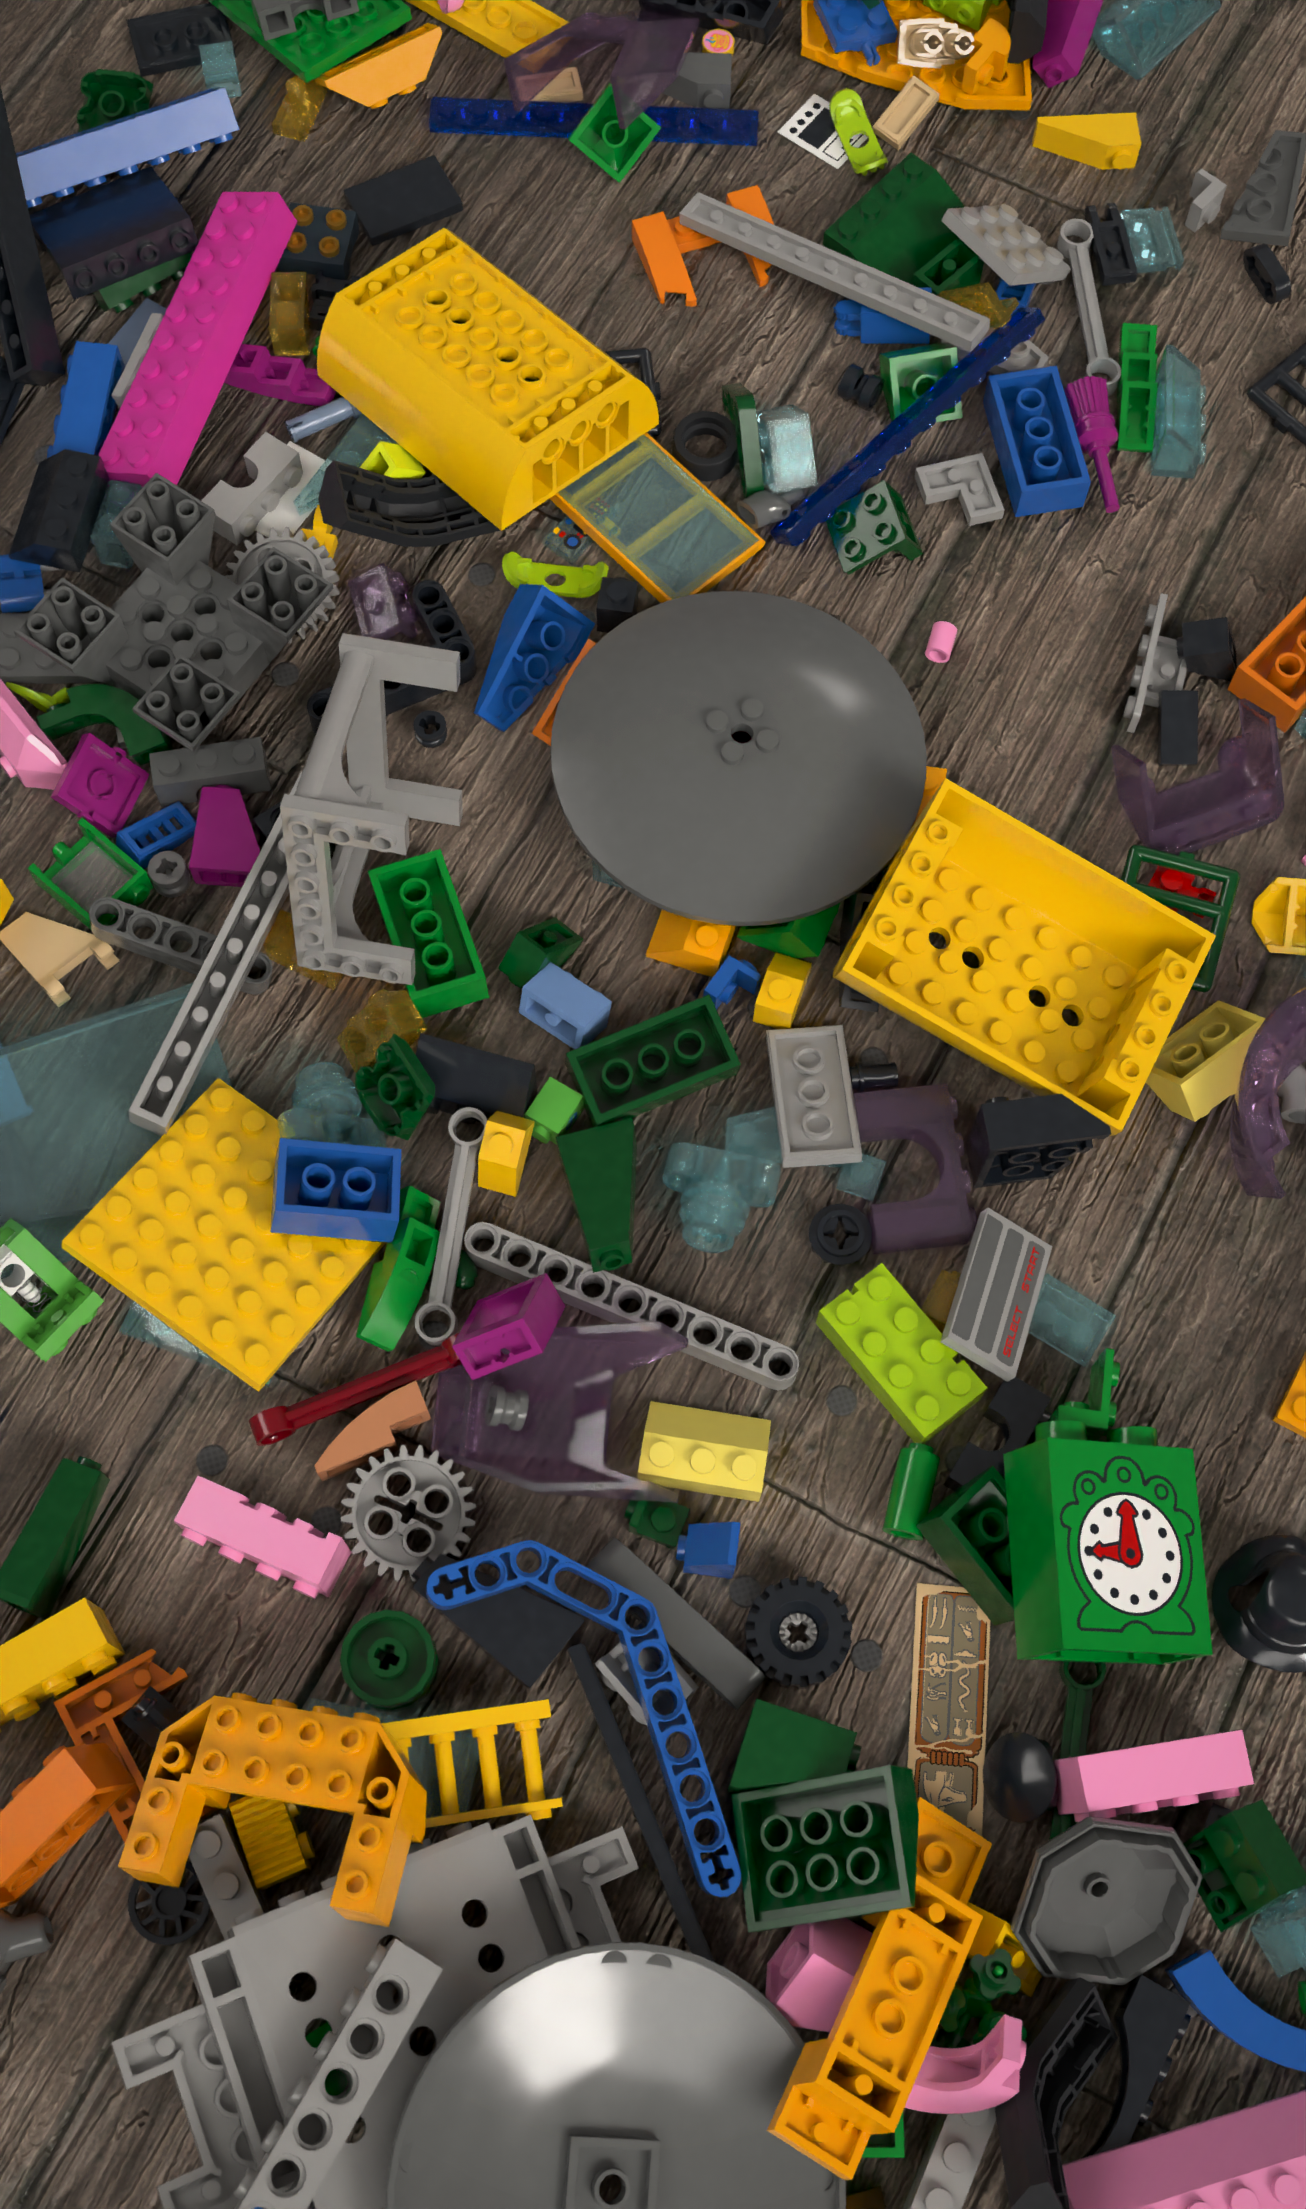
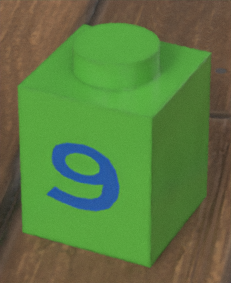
M549 1077L525 1113V1119L535 1121L532 1136L542 1143L547 1144L551 1141L557 1145L556 1137L568 1134L583 1112V1095Z

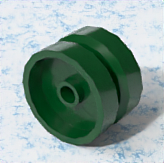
M382 1610L368 1614L354 1624L343 1641L340 1656L343 1678L353 1693L372 1708L388 1712H398L412 1708L427 1697L437 1680L440 1662L436 1644L422 1623L405 1612ZM390 1655H395L399 1659L396 1666L390 1664L389 1670H386L384 1667L385 1659Z

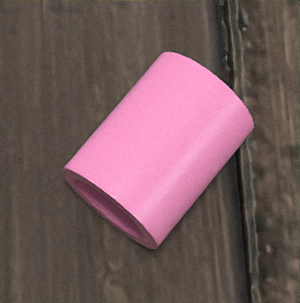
M938 621L933 624L925 655L929 660L937 663L949 661L957 634V628L953 624L945 621Z

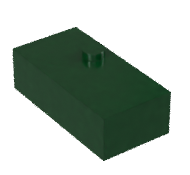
M710 994L567 1052L565 1057V1065L577 1092L583 1095L584 1109L592 1127L636 1117L737 1075L741 1066Z

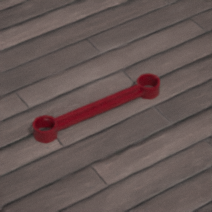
M459 1333L447 1338L438 1347L288 1407L277 1406L254 1415L249 1419V1425L258 1446H266L277 1443L294 1434L298 1428L401 1388L413 1381L421 1380L448 1368L458 1369L464 1367L452 1347Z

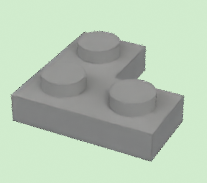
M983 453L916 468L914 477L925 505L958 497L969 526L1003 518L1004 507Z

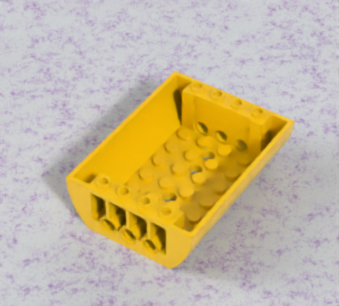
M446 228L439 230L336 293L323 323L317 351L318 376L501 531L659 424L657 403L648 386ZM454 321L466 322V323L457 324V323H454ZM501 359L514 360V361H512V362H503V361H501ZM528 378V379H532V380H536V379H539V380H538V381H535V382H528V381H526V380H524V379Z
M945 778L896 853L833 971V977L1038 1096L1063 1094L1110 1126L1111 1135L1109 1136H1113L1122 1132L1216 935ZM929 933H940L946 940V948L938 949L932 946L929 941ZM969 951L974 953L979 959V967L970 968L965 965L962 959L963 952ZM1030 990H1038L1044 995V1007H1038L1031 1003L1029 999ZM1063 1009H1070L1077 1014V1026H1070L1065 1023L1062 1017Z

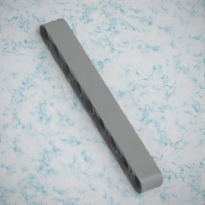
M486 1222L475 1223L466 1231L464 1238L466 1251L477 1267L518 1284L548 1273L552 1269H562L567 1273L566 1278L561 1282L552 1283L562 1301L568 1305L773 1390H785L796 1379L799 1360L794 1350L788 1346L604 1270L593 1273L590 1264ZM486 1238L494 1242V1245L488 1251L480 1252L473 1248L476 1241ZM520 1253L526 1254L531 1258L529 1263L523 1267L513 1266L509 1262L514 1255ZM593 1283L603 1287L604 1292L602 1295L595 1298L587 1297L582 1292L587 1285ZM626 1299H635L640 1303L641 1308L635 1313H626L621 1310L619 1305ZM670 1314L676 1317L678 1324L673 1328L665 1329L659 1326L656 1320L661 1315ZM706 1329L711 1331L716 1339L710 1344H700L695 1340L694 1334L699 1330ZM737 1345H746L751 1349L753 1355L747 1360H739L733 1356L731 1350ZM776 1360L784 1361L790 1367V1372L783 1376L775 1375L769 1369V1364Z

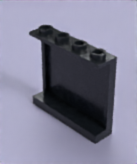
M152 166L30 214L38 246L42 252H48L65 278L74 300L195 251L198 245V239L190 216Z

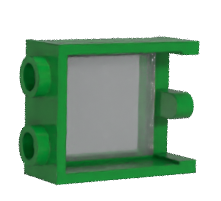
M82 817L77 823L84 836L73 847L69 848L65 843L58 842L52 849L56 862L46 872L43 873L34 863L28 867V870L39 887L44 889L91 930L89 911L91 905L96 900L110 897L138 906L147 899L150 891L153 889V885L147 872ZM103 914L97 921L102 925L110 926L116 923L118 918L113 914Z

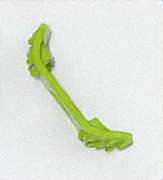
M848 88L836 92L829 104L830 115L854 172L866 176L868 170L876 172L878 167L884 169L888 159L883 154L867 118L860 95ZM856 134L866 135L869 139L868 143L861 148L853 147L849 141Z
M513 551L505 554L502 560L505 577L515 588L518 589L520 584L544 585L557 596L574 598L590 597L597 591H600L602 577H607L609 569L608 565L604 562H598L593 566L583 565V568L532 562V559L522 558ZM551 574H560L566 581L560 586H551L545 579Z

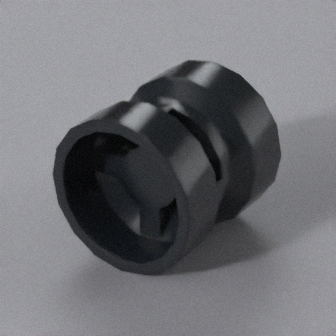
M851 364L842 377L837 395L847 401L853 399L858 402L860 408L870 411L881 395L885 380L875 374L869 376L864 373L862 367Z

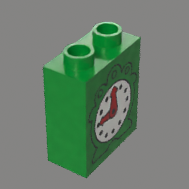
M1058 1420L1035 1425L1036 1442L1003 1454L1017 1659L1166 1665L1213 1655L1193 1449L1159 1446L1157 1429L1153 1427L1129 1426L1115 1428L1107 1431V1442L1087 1440L1086 1424L1084 1422Z

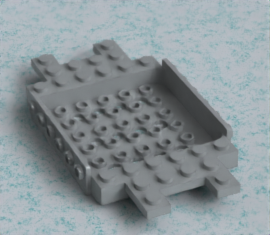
M531 1815L494 1830L491 1829L489 1822L473 1828L469 1821L446 1831L448 1839L432 1845L430 1838L423 1841V1844L415 1843L410 1845L389 1927L347 1920L329 1905L337 1876L321 1882L323 1890L307 1897L304 1890L279 1899L280 1908L262 1914L261 1908H257L234 1918L236 1926L227 1932L229 1939L194 1953L187 1958L201 2004L111 2042L125 2090L172 2071L202 2163L201 2167L156 2186L163 2209H233L239 2199L233 2195V2192L248 2167L256 2171L266 2154V2151L260 2148L266 2134L276 2120L281 2124L284 2123L293 2107L287 2102L293 2088L302 2075L309 2079L319 2063V2060L313 2057L317 2048L310 2046L305 2039V2029L308 2023L314 2019H323L329 2023L332 2033L336 2034L345 2016L339 2013L344 2001L354 1987L361 1991L370 1976V1973L364 1970L377 1948L378 1942L385 1936H394L400 1942L432 1961L443 1970L360 2115L364 2122L362 2137L355 2143H344L307 2208L385 2209L386 2180L391 2149L402 2112L412 2088L430 2055L456 2021L494 1986L530 1964L550 1955L580 1946L621 1942L600 1886L639 1869L623 1826L549 1858L546 1856ZM470 1900L480 1901L486 1908V1920L482 1926L477 1928L466 1925L462 1919V1908ZM488 1944L497 1946L503 1954L502 1966L493 1973L484 1971L478 1962L479 1951ZM301 1972L310 1974L316 1983V1991L313 1997L304 2002L295 2000L289 1991L290 1980L295 1974ZM383 1982L377 1988L376 2000L382 2008L392 2010L396 2006L393 2001V1990L395 1987L390 1983ZM359 2025L352 2031L350 2041L353 2049L360 2054H366L370 2051L373 2045V2035L367 2027ZM417 2027L430 2029L435 2037V2046L431 2053L426 2056L416 2055L409 2046V2037ZM348 2084L346 2089L341 2094L336 2096H329L334 2099H340L346 2093ZM308 2114L301 2119L298 2125V2135L305 2144L312 2145L316 2143L321 2136L322 2125L316 2116ZM286 2160L279 2161L271 2172V2182L281 2192L288 2190L296 2178L294 2166Z

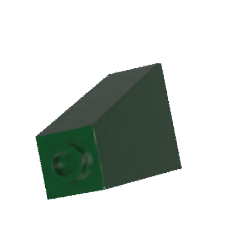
M632 1118L556 1137L559 1160L593 1273L602 1270H615L622 1265L632 1263L637 1157L636 1136Z
M79 1456L76 1462L63 1457L0 1569L1 1602L44 1620L49 1618L110 1481L100 1471L101 1464Z

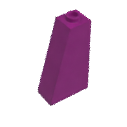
M1048 0L1046 31L1042 50L1033 55V68L1048 88L1078 75L1104 0Z

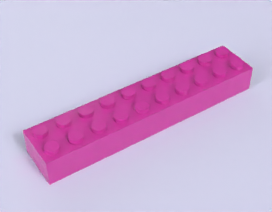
M222 192L98 456L101 457L110 479L107 490L114 498L133 499L155 473H158L175 485L178 484L297 224V220L279 192Z

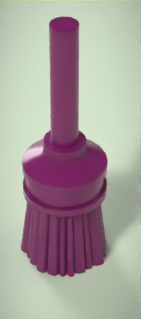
M1086 376L1083 379L1067 384L1064 392L1082 453L1088 454L1089 457L1094 459L1105 510L1107 513H1113L1119 510L1120 506L1107 454L1110 451V447L1117 441L1118 432L1115 428L1114 416L1109 413L1107 380L1102 379V377Z

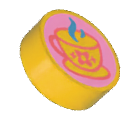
M724 29L708 31L702 39V53H726L733 56L735 43L733 35Z

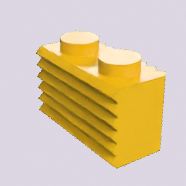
M245 1796L228 1803L257 1889H266L311 1870L308 1859L314 1857L315 1853L308 1833L304 1831L299 1834L294 1819L295 1816L300 1814L298 1804L253 1796Z

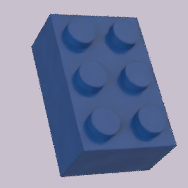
M280 1138L275 1158L270 1232L392 1243L399 1223L401 1149Z

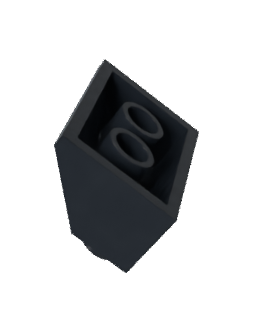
M65 449L39 462L9 553L10 559L80 573L110 480L100 456Z
M423 1033L420 1034L416 1056L435 1084V1097L427 1108V1113L437 1114L439 1111L453 1115L462 1108L472 1107L480 1110L487 1120L496 1111L525 1118V1113L538 1093L534 1064ZM469 1117L463 1119L460 1122L466 1124H475L476 1121H481L476 1118Z

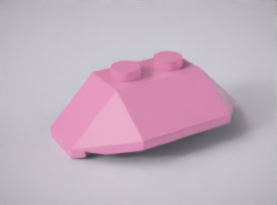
M0 679V766L10 779L16 775L25 787L54 790L68 762Z

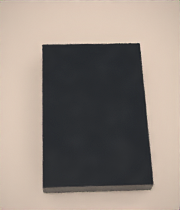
M212 3L126 20L141 77L236 58L226 16Z
M435 155L344 190L345 199L351 210L357 211L358 222L372 246L463 211V203Z

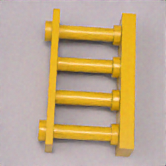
M549 1699L381 1723L398 1742L408 1761V1747H412L411 1738L428 1736L429 1744H434L442 1815L426 1818L425 1828L525 1813L526 1816L531 1815L533 1820L551 1818V1808L563 1807L562 1798L545 1799L537 1728H541L540 1719L551 1717ZM514 1723L515 1732H520L528 1802L503 1806L494 1735L498 1734L497 1725ZM471 1729L472 1738L477 1737L485 1809L459 1813L451 1741H455L454 1732Z

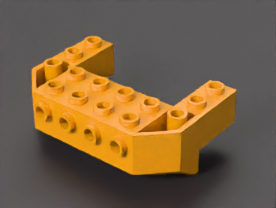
M235 1692L232 1693L231 1698L214 1695L161 1731L118 1864L119 1868L139 1881L179 1888L203 1807L227 1809L231 1793L345 1812L353 1817L329 1906L347 1920L389 1927L411 1842L423 1844L427 1792L398 1742L380 1724L378 1717L361 1712L354 1713L353 1718L338 1716L339 1713L336 1710L324 1706H313L312 1711L298 1709L296 1704L281 1699H273L271 1705L258 1703V1700L253 1696Z

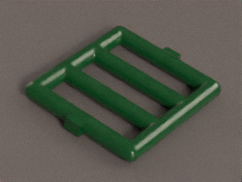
M1137 844L1132 845L1129 848L1121 877L1123 882L1164 906L1214 918L1210 932L1216 935L1200 968L1199 976L1197 975L1191 987V990L1203 993L1210 991L1240 881L1239 872L1234 869L1195 860V854L1180 851L1176 855ZM1141 862L1223 882L1218 903L1137 883L1136 880Z

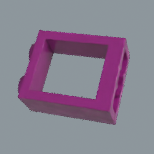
M544 1273L478 1300L452 1347L471 1380L543 1353L566 1306L548 1274ZM501 1349H508L510 1353L506 1355Z

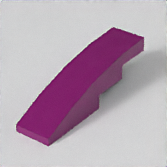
M241 344L224 381L225 384L263 396L320 407L332 402L337 392L318 376L317 369L306 368L302 359L271 356L266 346Z

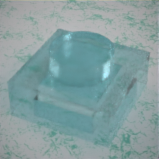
M862 1153L861 1162L844 1163L836 1189L874 1201L886 1161Z

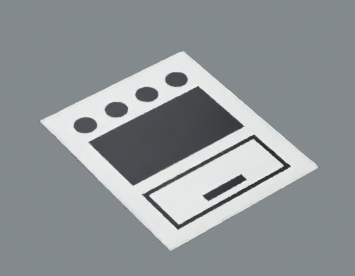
M813 94L784 124L778 133L839 169L848 157L830 115V103ZM856 134L849 142L853 147L859 148L868 137L863 134Z

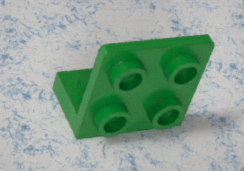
M1105 1348L1091 1367L1088 1404L1075 1401L1065 1402L1064 1406L1059 1405L1048 1422L1058 1420L1084 1422L1086 1424L1087 1440L1098 1441L1101 1436L1106 1435L1108 1426H1114L1117 1409L1116 1402L1110 1401L1111 1386H1117L1120 1373V1363L1114 1361V1349Z

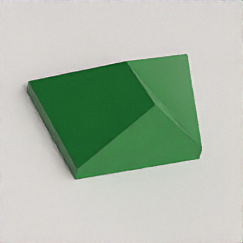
M609 82L568 140L620 183L659 132L661 126Z

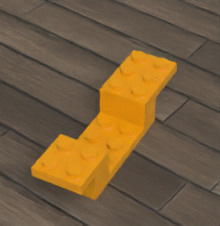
M921 1797L916 1798L919 1823L915 1907L861 1916L862 1919L876 1928L827 2039L805 2043L767 2129L768 2132L843 2180L853 2179L870 2135L894 2133L983 1918L982 1915L968 1907L967 1903L992 1843Z

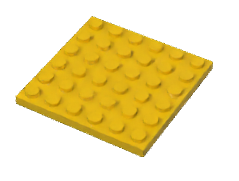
M217 1078L169 1128L166 1135L164 1134L62 1240L61 1248L259 1392L386 1242L271 1233L274 1168L279 1139H305L224 1081Z

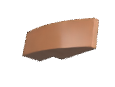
M413 1381L386 1395L368 1407L343 1429L315 1464L316 1472L322 1482L368 1463V1459L371 1456L375 1459L383 1457L384 1449L386 1448L391 1453L399 1450L394 1434L431 1420L417 1382Z

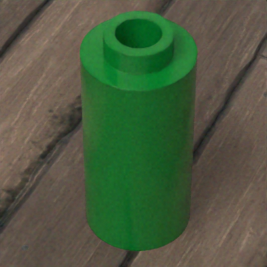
M910 1443L909 1448L900 1449L882 1528L885 1533L908 1540H923L924 1535L916 1525L929 1514L940 1458L933 1454L934 1449L921 1443Z

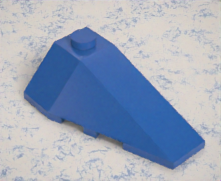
M520 584L503 617L474 714L499 731L505 732L533 703V698L545 685L549 686L557 678L555 675L567 663H572L578 657L595 623L544 585Z

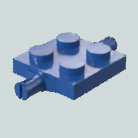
M814 0L813 6L835 53L848 50L861 51L865 56L868 66H872V63L875 66L880 62V56L876 47L882 44L894 43L898 33L883 0H880L881 4L871 10L861 0Z

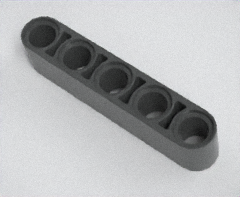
M110 897L99 898L91 905L89 911L91 930L96 938L198 975L217 938L216 935ZM103 914H113L118 918L116 923L110 926L102 925L97 921ZM141 927H149L155 932L149 939H140L134 933ZM184 940L190 943L192 947L187 952L180 953L174 951L171 945L176 941ZM259 952L253 966L261 968L265 975L256 980L247 977L240 991L256 995L263 993L270 986L273 966L269 957L262 952Z
M612 1537L586 1566L653 1603L669 1650L733 1709L738 1711L766 1679L764 1674L744 1654L617 1538ZM629 1607L627 1609L640 1623L643 1622L646 1625L647 1619L642 1609L638 1607Z

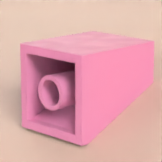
M847 1918L794 1926L767 1963L766 1998L773 2003L793 2027L830 2032L873 1933Z

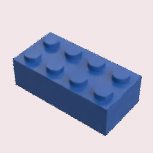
M1057 366L988 376L983 405L1015 517L1083 507L1091 480Z

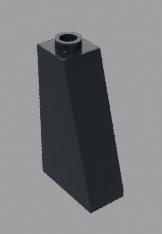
M440 1554L435 1561L427 1556L411 1575L417 1580L411 1589L525 1688L532 1687L585 1621L578 1614L519 1588H514L453 1609H437L430 1604L426 1597L428 1578L435 1570L459 1561ZM477 1569L475 1570V1578L482 1586H493L498 1582L497 1578ZM467 1570L460 1571L463 1576L462 1580L453 1584H448L446 1578H440L438 1588L434 1589L435 1594H443L445 1600L452 1598V1592L455 1588L464 1585L466 1586V1594L473 1593L467 1583Z

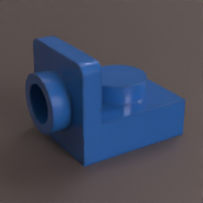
M729 955L705 987L703 997L710 994L717 1010L722 1002L727 1005L732 1000L739 986L755 994L759 989L761 975L750 962L743 959L737 960Z

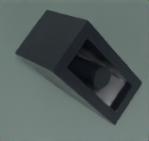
M1222 617L1182 623L1183 637H1177L1176 640L1178 659L1185 660L1189 672L1231 682L1237 670V649L1228 618Z

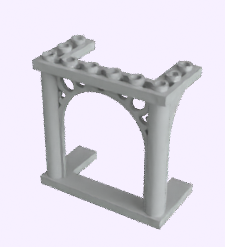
M342 633L339 642L340 669L295 794H284L280 805L297 965L316 971L324 970L346 974L351 977L383 980L392 984L412 985L416 974L415 949L368 941L360 931L353 914L355 893L370 849L406 855L410 843L409 818L460 826L463 816L462 790L389 778L384 680L457 692L460 684V652ZM345 745L347 750L349 784L344 776L342 769V756ZM329 842L337 844L332 860Z

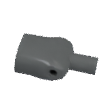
M800 487L793 488L780 495L769 490H761L738 501L737 512L739 517L750 528L758 529L786 519L791 513L790 505L803 500L804 494Z

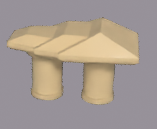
M944 18L900 20L897 64L941 69V65L955 64V60L968 57L973 50L974 45H971V43L975 42L974 34L959 29L958 24L944 22Z

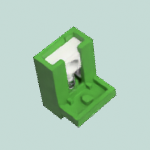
M10 1218L0 1228V1323L37 1357L47 1362L52 1356L59 1354L66 1347L69 1338L80 1326L89 1323L95 1317L98 1307L104 1300L95 1291L76 1278L27 1229ZM14 1264V1270L11 1275L1 1279L3 1269L7 1265ZM33 1274L45 1284L42 1288H37L36 1283L30 1281V1277ZM15 1292L17 1296L22 1297L24 1302H27L23 1308L11 1297Z

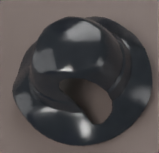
M1269 1535L1255 1539L1242 1546L1228 1558L1215 1576L1211 1597L1218 1628L1227 1644L1244 1658L1263 1667L1280 1672H1306V1541L1292 1535ZM1270 1569L1260 1592L1249 1608L1242 1611L1234 1609L1228 1596L1229 1589L1234 1586H1245Z

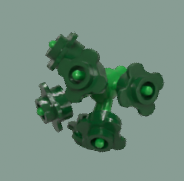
M997 1949L992 1955L982 1956L981 1954H976L971 1958L969 1966L971 1971H973V1977L967 1979L963 1987L955 1983L939 2022L942 2024L943 2029L939 2030L936 2039H932L930 2046L939 2048L972 2046L967 2040L962 2038L971 2017H982L978 2024V2033L973 2037L974 2045L982 2041L1004 2015H1008L1001 2011L994 2012L991 2005L993 1999L1002 1996L1005 1992L1012 1995L1016 1994L1021 1987V1980L1014 1975L1010 1965L1012 1957L1008 1951ZM1022 2025L1021 2040L1024 2041L1027 2037V2031Z

